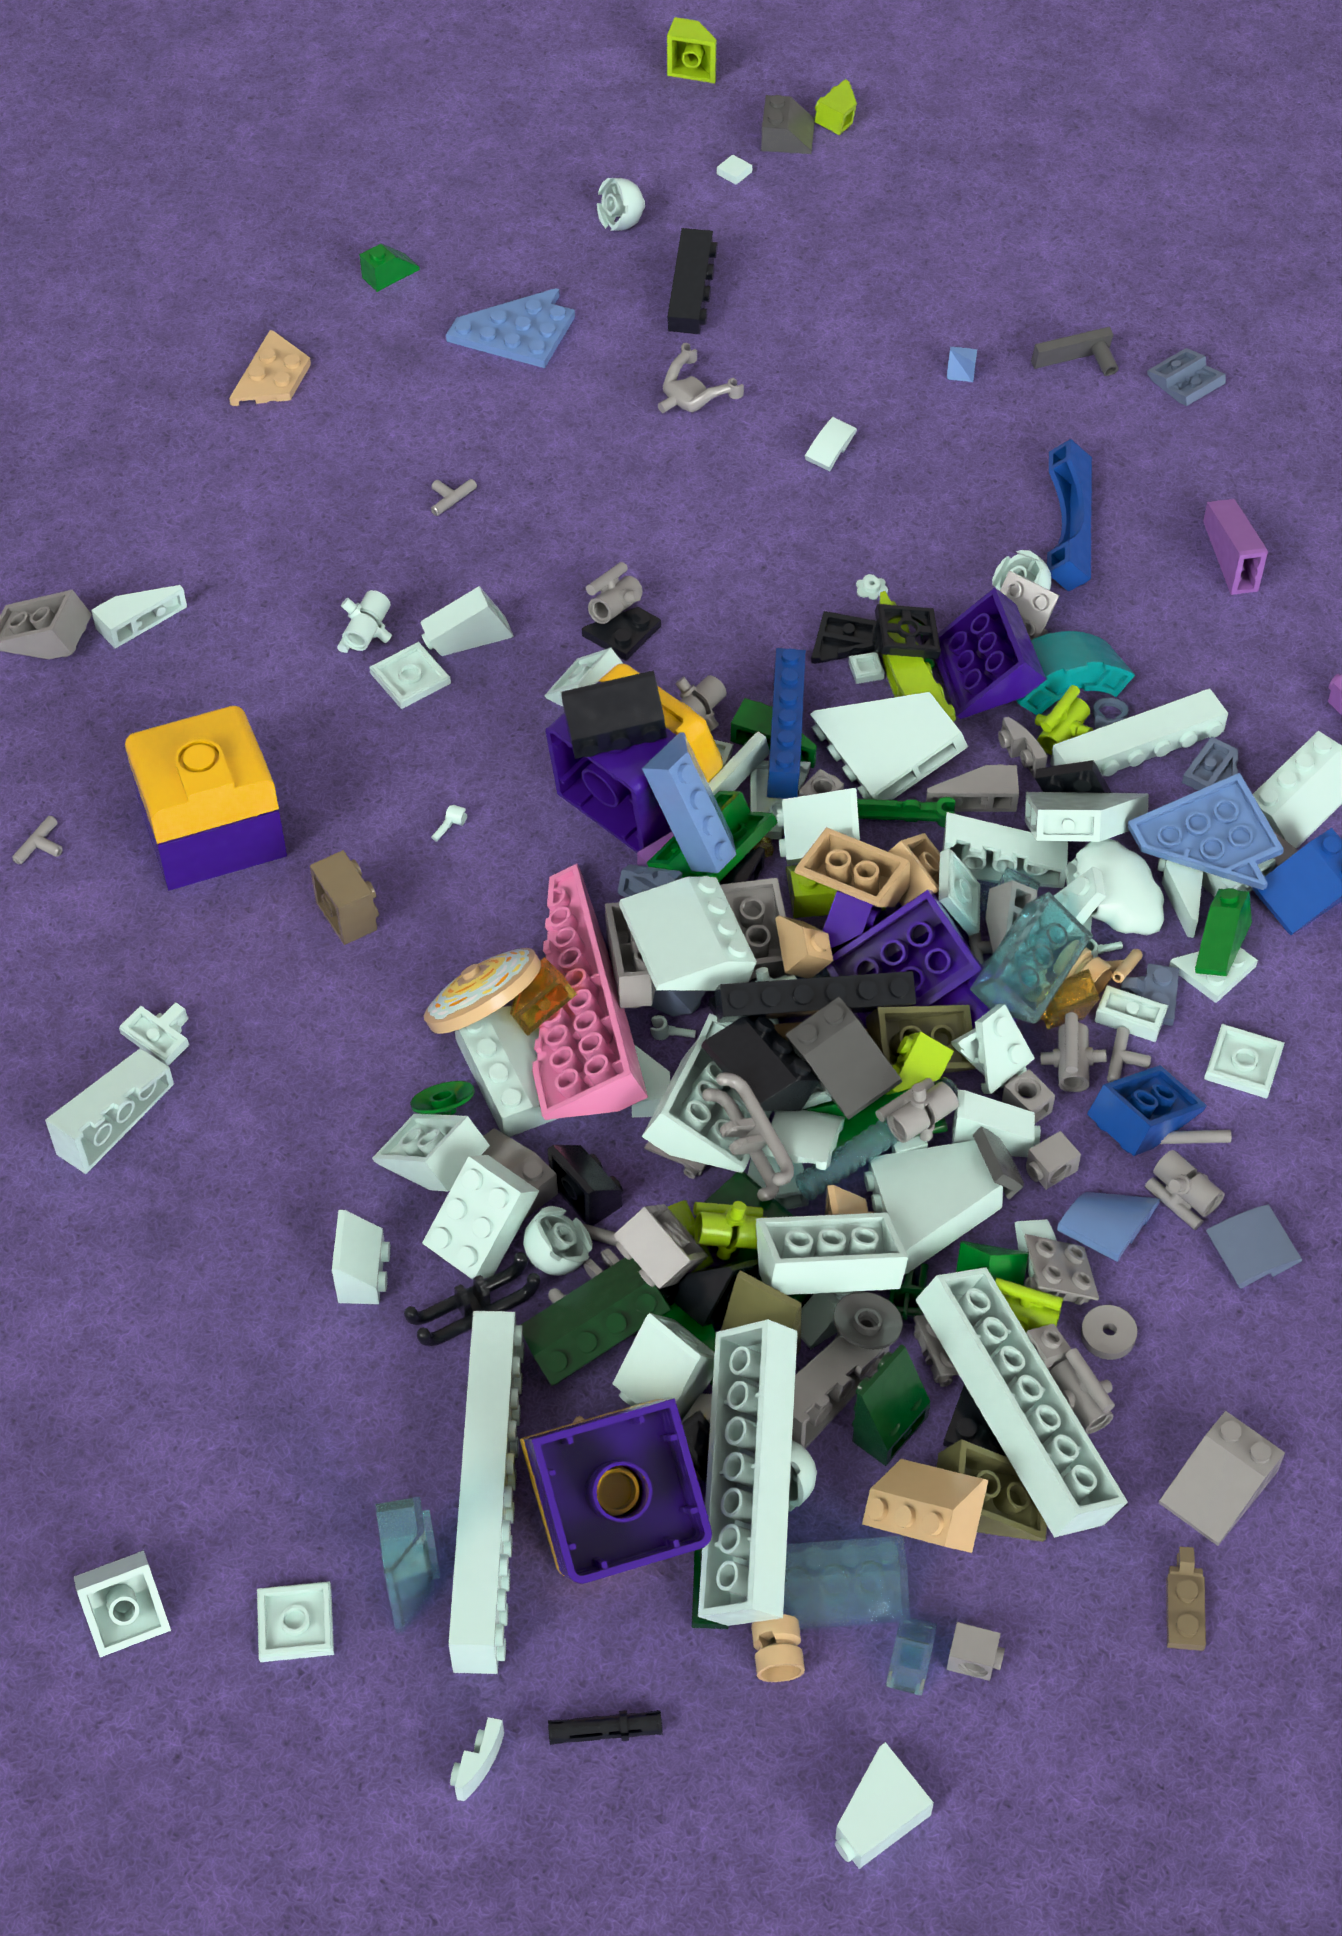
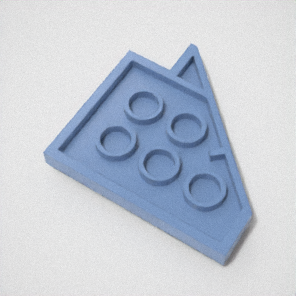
M555 288L457 317L446 334V341L545 368L573 322L575 310L555 305L560 297L559 289Z
M1240 773L1128 821L1127 824L1136 844L1143 853L1261 890L1267 888L1268 882L1258 864L1283 854L1284 850Z

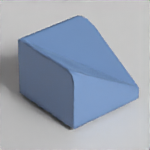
M950 346L947 379L973 382L977 349Z

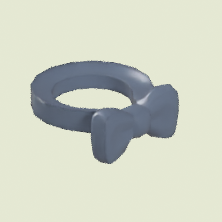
M1115 698L1097 700L1092 710L1095 717V730L1127 719L1128 706L1123 701ZM1105 706H1112L1118 708L1121 714L1115 719H1109L1099 709Z

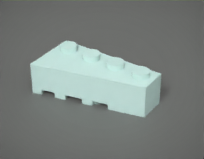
M949 812L946 813L942 851L950 848L978 882L1004 884L1013 880L1027 886L1064 888L1066 880L1064 868L1068 863V841H1036L1033 834L1028 831Z
M140 1048L45 1119L56 1155L87 1174L174 1085L170 1067Z

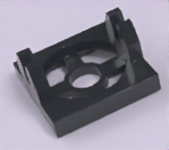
M877 604L875 609L876 626L872 638V643H875V653L939 658L941 650L934 608ZM894 618H902L898 624L888 623V621ZM901 625H911L915 628L916 632L907 633L901 628ZM888 632L898 633L901 637L905 638V644L895 642L888 635ZM918 635H923L921 645H916L915 638Z

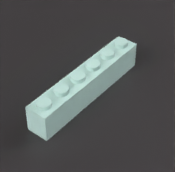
M1207 689L1053 745L1050 764L1051 766L1094 760L1102 776H1111L1118 770L1126 767H1135L1145 760L1156 756L1163 757L1175 749L1187 748L1197 741L1208 737L1211 738V736L1214 738L1224 732L1228 712L1212 690Z

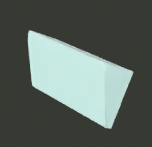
M1107 985L1096 1011L1095 1022L1114 1029L1126 1027L1130 1031L1129 1034L1156 1042L1168 1005Z

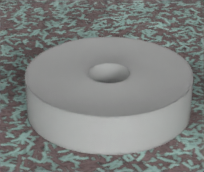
M1101 1305L1093 1308L1084 1317L1081 1327V1339L1086 1349L1093 1355L1107 1360L1126 1356L1133 1349L1137 1338V1325L1133 1317L1124 1309L1114 1305ZM1110 1329L1115 1334L1107 1335L1103 1330Z

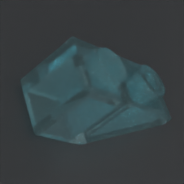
M901 1615L886 1687L922 1696L937 1624Z

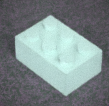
M489 1155L468 1156L422 1244L472 1280L478 1275L483 1276V1278H489L495 1274L539 1190Z

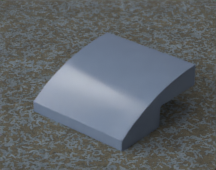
M1188 348L1147 370L1148 376L1157 386L1185 406L1190 405L1226 383L1225 373L1206 366V357Z
M1269 1204L1235 1215L1206 1230L1240 1289L1269 1273L1274 1277L1302 1262V1258Z

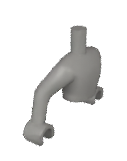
M683 343L681 354L671 363L663 384V392L668 398L658 403V409L660 412L665 413L677 405L681 409L692 413L701 409L711 399L726 393L732 399L743 397L744 385L740 384L737 386V380L730 378L726 384L706 389L704 384L693 376L677 380L679 372L685 363L692 364L697 361V349L691 350L689 343Z

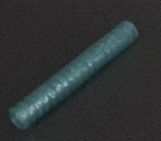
M942 1077L938 1082L934 1083L935 1085L939 1082L946 1083L957 1097L958 1087L949 1078ZM878 1120L876 1124L869 1126L868 1130H863L860 1132V1135L854 1136L852 1141L848 1140L844 1143V1146L836 1148V1151L832 1152L830 1166L826 1170L817 1169L816 1164H812L811 1168L808 1167L803 1173L797 1174L795 1177L796 1186L805 1198L814 1200L817 1198V1195L825 1192L828 1185L838 1184L842 1178H847L850 1173L856 1172L858 1167H863L866 1162L869 1163L874 1157L881 1155L882 1151L885 1152L890 1146L897 1144L899 1140L891 1133L887 1120L885 1122Z

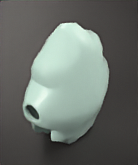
M1106 839L1100 842H1089L1076 854V858L1066 865L1064 871L1067 885L1091 867L1102 871L1106 897L1090 915L1092 918L1103 921L1113 930L1125 934L1136 933L1147 936L1160 931L1164 922V896L1161 888L1155 883L1145 859L1137 853L1126 849L1118 841Z

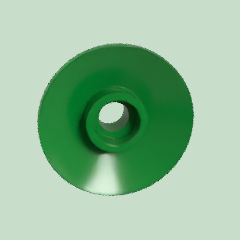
M466 1081L444 1082L426 1088L412 1098L410 1105L414 1112L420 1114L453 1115L457 1111L456 1108L462 1106L473 1097L475 1089L471 1083Z

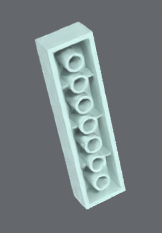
M985 1267L936 1275L916 1298V1302L1054 1538L1105 1525L1128 1501L988 1269Z
M769 1319L718 1331L715 1338L705 1508L712 1529V1538L709 1544L702 1548L698 1617L727 1626L783 1618L797 1331Z

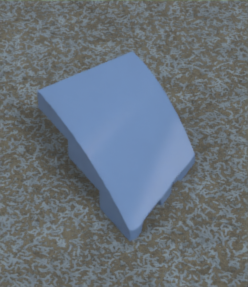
M1085 1192L1067 1210L1058 1223L1057 1231L1118 1262L1129 1243L1132 1244L1142 1226L1147 1224L1160 1203V1199Z

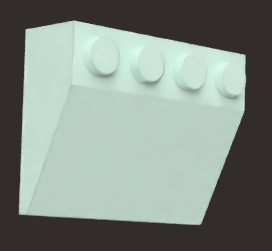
M685 877L620 899V909L656 990L715 991L720 984L749 982L757 961L716 877Z
M541 1005L501 1007L487 1017L455 1031L458 1046L500 1131L508 1137L556 1120H545L543 1118L532 1072L533 1062L537 1061V1053L534 1050L535 1039L539 1038V1027L536 1023L537 1015L541 1013Z
M700 1035L682 1058L642 1137L671 1156L742 1173L751 1156L749 1154L733 1155L729 1146L740 1137H722L719 1131L721 1126L731 1120L720 1104L703 1099V1091L707 1088H716L726 1092L736 1102L744 1118L752 1117L734 1088L721 1086L717 1083V1075L722 1073V1071L701 1047L707 1038ZM764 1111L769 1119L772 1111Z

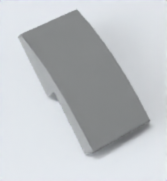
M1009 716L1004 717L1001 731L998 732L999 743L1003 749H1007L1011 758L1020 756L1022 765L1025 768H1029L1034 778L1036 769L1046 768L1047 755L1039 742L1026 728Z

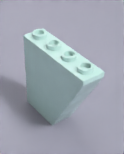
M930 692L815 710L810 713L815 722V725L811 727L821 742L827 739L830 743L826 747L836 762L840 759L844 762L845 766L842 767L844 773L851 782L855 780L859 782L861 786L857 789L864 799L893 800L968 748L961 731Z
M1026 792L1025 823L1036 841L1100 842L1128 832V821L1148 813L1149 794Z
M975 1140L869 1157V1171L864 1172L867 1192H873L871 1199L874 1213H888L908 1255L904 1274H908L1002 1208L1003 1186L994 1183Z

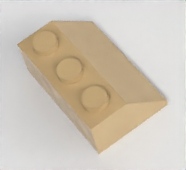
M827 827L795 868L796 874L877 907H895L910 886V860Z
M900 1459L870 1488L862 1525L972 1553L988 1480Z

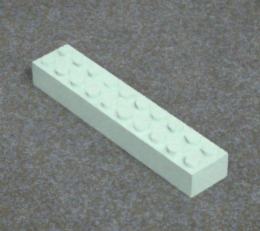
M473 1311L449 1631V1650L453 1673L498 1674V1661H505L506 1638H504V1626L508 1624L506 1591H510V1569H508L509 1557H512L511 1524H514L515 1511L513 1491H516L517 1479L515 1458H518L519 1440L517 1437V1426H520L521 1413L519 1394H522L521 1363H524L523 1325H516L515 1312Z

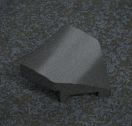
M981 1126L973 1134V1137L994 1183L1003 1186L1005 1196L1010 1199L1023 1188L1025 1183L1001 1139Z

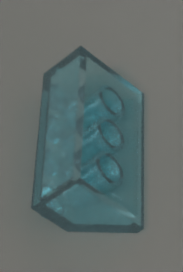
M1047 892L1025 905L970 990L990 1010L997 1004H1005L1013 1018L1034 1024L1041 1018L1093 934L1050 892Z
M420 1497L375 1504L384 1576L396 1633L405 1631L435 1593L433 1579L440 1578L430 1509L422 1510Z
M903 1535L787 1544L783 1614L796 1617L799 1620L800 1630L910 1621L908 1569Z

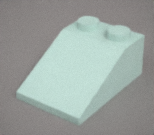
M413 1114L372 1159L380 1166L428 1190L448 1192L451 1190L468 1156L482 1155L490 1145L468 1116Z

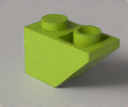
M845 79L839 85L834 86L826 96L820 97L815 105V111L817 112L814 122L838 135L843 133L853 123L857 106L848 80Z
M923 1032L905 1036L897 1049V1053L900 1055L895 1065H891L902 1082L887 1092L886 1095L910 1089L914 1084L920 1083L926 1078H930L933 1082L940 1080L954 1051Z

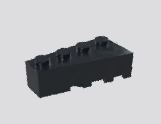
M681 228L667 315L668 331L700 334L701 325H706L707 308H705L706 302H710L711 286L709 285L710 280H713L714 258L717 257L718 242H713V231Z

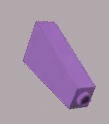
M1235 499L1207 502L1203 523L1230 594L1259 591L1268 554L1265 545Z

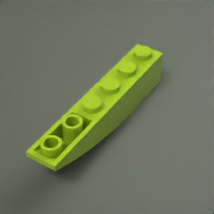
M886 591L880 592L879 604L896 605L894 601L889 599ZM894 618L888 621V623L898 624L901 618ZM907 624L901 625L905 632L910 633ZM888 632V635L895 642L905 644V638L901 637L898 633ZM881 654L894 697L930 692L953 722L956 721L954 707L945 700L943 688L940 683L935 682L931 666L928 662H924L922 657Z

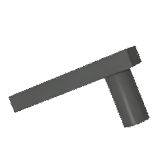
M1110 326L1035 344L1031 358L1033 367L1037 369L1094 355L1104 376L1113 375L1119 369L1110 351L1114 335Z

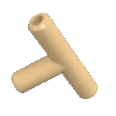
M1133 949L1124 960L1105 961L1114 967L1112 979L1116 983L1123 982L1142 959L1143 954L1139 949Z

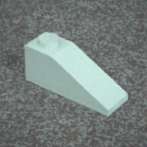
M176 585L115 596L91 611L96 630L116 649L185 609L187 604L183 587Z
M1159 858L1157 871L1163 872L1162 885L1187 937L1194 938L1199 917L1203 871Z

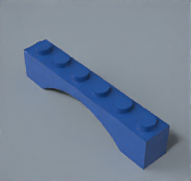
M1069 439L1049 451V474L1059 498L1062 530L1058 544L1053 550L1047 552V566L1051 572V578L1067 591H1071L1091 579L1092 457L1072 439Z
M776 648L767 780L768 798L788 799L797 797L806 650Z

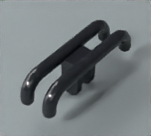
M523 1252L515 1254L512 1265L485 1280L481 1275L474 1277L473 1286L467 1289L462 1284L454 1287L455 1295L422 1311H417L413 1306L407 1307L404 1311V1316L407 1322L413 1325L426 1324L457 1308L463 1318L431 1333L427 1328H420L417 1331L418 1341L425 1346L439 1345L472 1329L473 1311L506 1312L529 1300L540 1286L541 1280L537 1273H530L526 1284L521 1289L491 1303L489 1293L510 1283L522 1274L527 1266L528 1259L526 1254Z

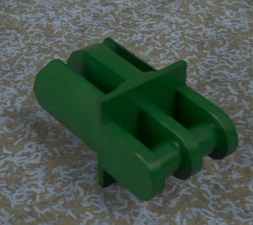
M921 1264L918 1287L914 1285L915 1269L906 1274L905 1284H901L900 1289H890L889 1301L898 1309L901 1316H903V1320H908V1317L923 1315L916 1302V1298L926 1288L928 1264Z

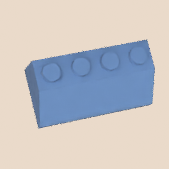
M680 732L642 770L691 871L719 873L736 856L733 835L685 733Z

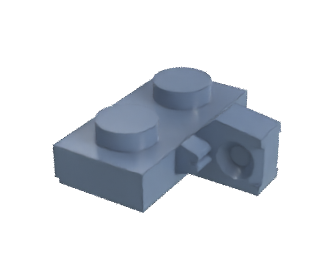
M1148 963L1146 977H1126L1121 982L1120 990L1168 1005L1162 1024L1173 1026L1179 968Z

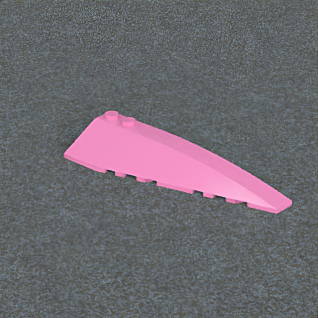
M575 864L549 877L547 907L550 909L549 917L545 921L548 935L547 940L543 944V952L546 958L545 962H542L538 1001L541 1004V1013L537 1015L536 1023L539 1027V1038L535 1039L534 1050L537 1053V1061L533 1062L532 1069L542 1116L545 1120L618 1112L648 1098L625 1008H620L613 968L580 868Z

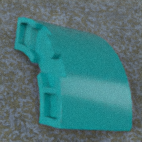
M1078 631L1049 633L1031 640L1046 680L1025 697L1016 701L1033 714L1038 715L1060 700L1071 685H1075L1079 689L1083 688L1084 691H1100L1117 697L1135 674L1114 649L1100 637Z

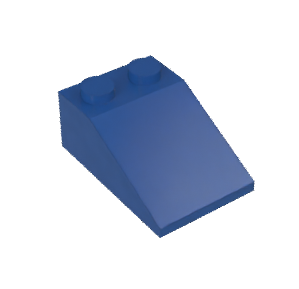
M1333 828L1310 841L1265 876L1268 882L1266 889L1261 890L1252 887V890L1290 935H1293L1342 902V839Z
M1159 1065L1103 1084L1087 1115L1096 1122L1101 1130L1112 1136L1123 1150L1136 1156L1155 1148L1169 1133L1179 1130L1202 1113L1207 1105Z

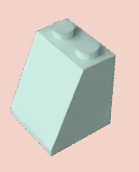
M856 788L782 799L783 808L777 809L778 827H784L785 834L784 839H779L780 857H786L787 865L799 864L826 827L860 840Z
M649 1313L612 1384L621 1391L619 1397L630 1406L656 1399L675 1398L682 1421L698 1396L703 1393L713 1379L715 1352L676 1320Z

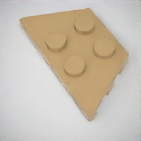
M270 330L229 398L230 405L239 406V401L255 400L256 404L269 401L291 400L311 365L310 357L275 331Z

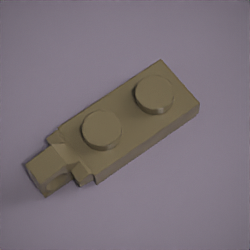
M1179 1546L1177 1566H1169L1166 1578L1167 1648L1204 1651L1206 1647L1205 1577H1203L1202 1568H1194L1195 1557L1193 1547Z

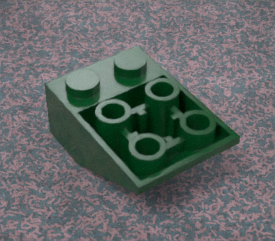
M902 1344L893 1354L887 1352L877 1366L878 1371L871 1378L865 1377L855 1391L857 1402L853 1408L855 1419L852 1422V1427L854 1428L852 1442L885 1466L928 1418L931 1402L910 1355Z

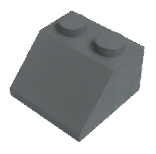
M766 95L762 122L761 151L811 154L815 118L791 96Z

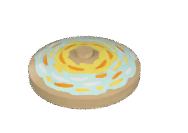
M519 948L467 967L461 972V975L449 983L430 1003L424 1013L425 1022L432 1032L443 1034L462 1029L487 1017L515 998L534 980L541 969V961L533 949Z

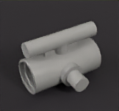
M619 562L586 586V591L589 595H595L601 591L588 604L589 614L595 622L605 624L641 599L643 590L636 578L624 576L620 580L618 579L628 570L624 562Z
M712 675L705 677L696 687L694 684L690 685L685 677L680 678L675 683L681 691L679 695L682 699L680 701L706 720L710 731H712L719 725L713 717L715 713L712 709L726 697L725 686L718 678Z
M1069 1012L1065 1014V1024L1061 1025L1058 1029V1049H1053V1052H1041V1065H1054V1068H1058V1085L1063 1091L1082 1092L1090 1084L1089 1066H1094V1063L1107 1062L1106 1049L1093 1050V1047H1089L1088 1027L1078 1022V1015L1076 1013Z
M926 1078L878 1109L876 1116L881 1122L887 1120L891 1133L902 1143H906L918 1134H920L922 1141H929L933 1138L932 1131L935 1128V1123L958 1108V1100L953 1090L946 1083L939 1082L935 1085L930 1078Z
M1175 1150L1166 1153L1153 1170V1174L1164 1182L1166 1187L1154 1177L1145 1184L1146 1189L1160 1199L1162 1203L1193 1230L1198 1229L1202 1225L1203 1220L1191 1208H1194L1199 1214L1206 1217L1219 1206L1225 1196V1193L1212 1183L1207 1175L1197 1172V1169Z
M1073 1348L1065 1354L1067 1359L1055 1365L1050 1370V1374L1085 1432L1092 1434L1108 1425L1114 1417L1110 1410L1114 1408L1115 1404L1108 1395V1393L1112 1392V1384L1107 1379L1098 1381L1078 1349Z

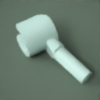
M450 805L446 811L443 824L431 838L437 842L453 823L463 826L467 819L466 808Z
M1086 938L1080 942L1091 950L1093 958L1098 957V954L1123 948L1121 941L1097 945L1095 940Z
M657 1015L651 1019L654 1027H660L650 1028L651 1034L656 1040L667 1039L669 1035L695 1038L696 1030L669 1026L664 1016Z

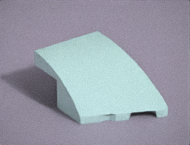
M807 1110L776 1111L771 1125L792 1162L814 1163L817 1169L826 1170L830 1166L832 1152L837 1147L838 1134L843 1130L845 1117ZM766 1144L764 1154L774 1157Z

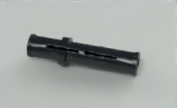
M627 1710L619 1711V1714L610 1716L548 1720L550 1745L621 1738V1741H629V1737L663 1735L661 1710L643 1713H627Z

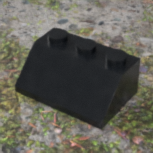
M654 670L561 692L567 731L575 759L592 757L599 753L622 750L629 746L646 742L652 743L659 739L667 738L665 719Z
M763 1016L741 1017L706 1039L701 1045L722 1072L736 1074L747 1082L763 1111H801L820 1082L811 1071L809 1064L795 1053L792 1044L782 1038L776 1031L774 1023Z

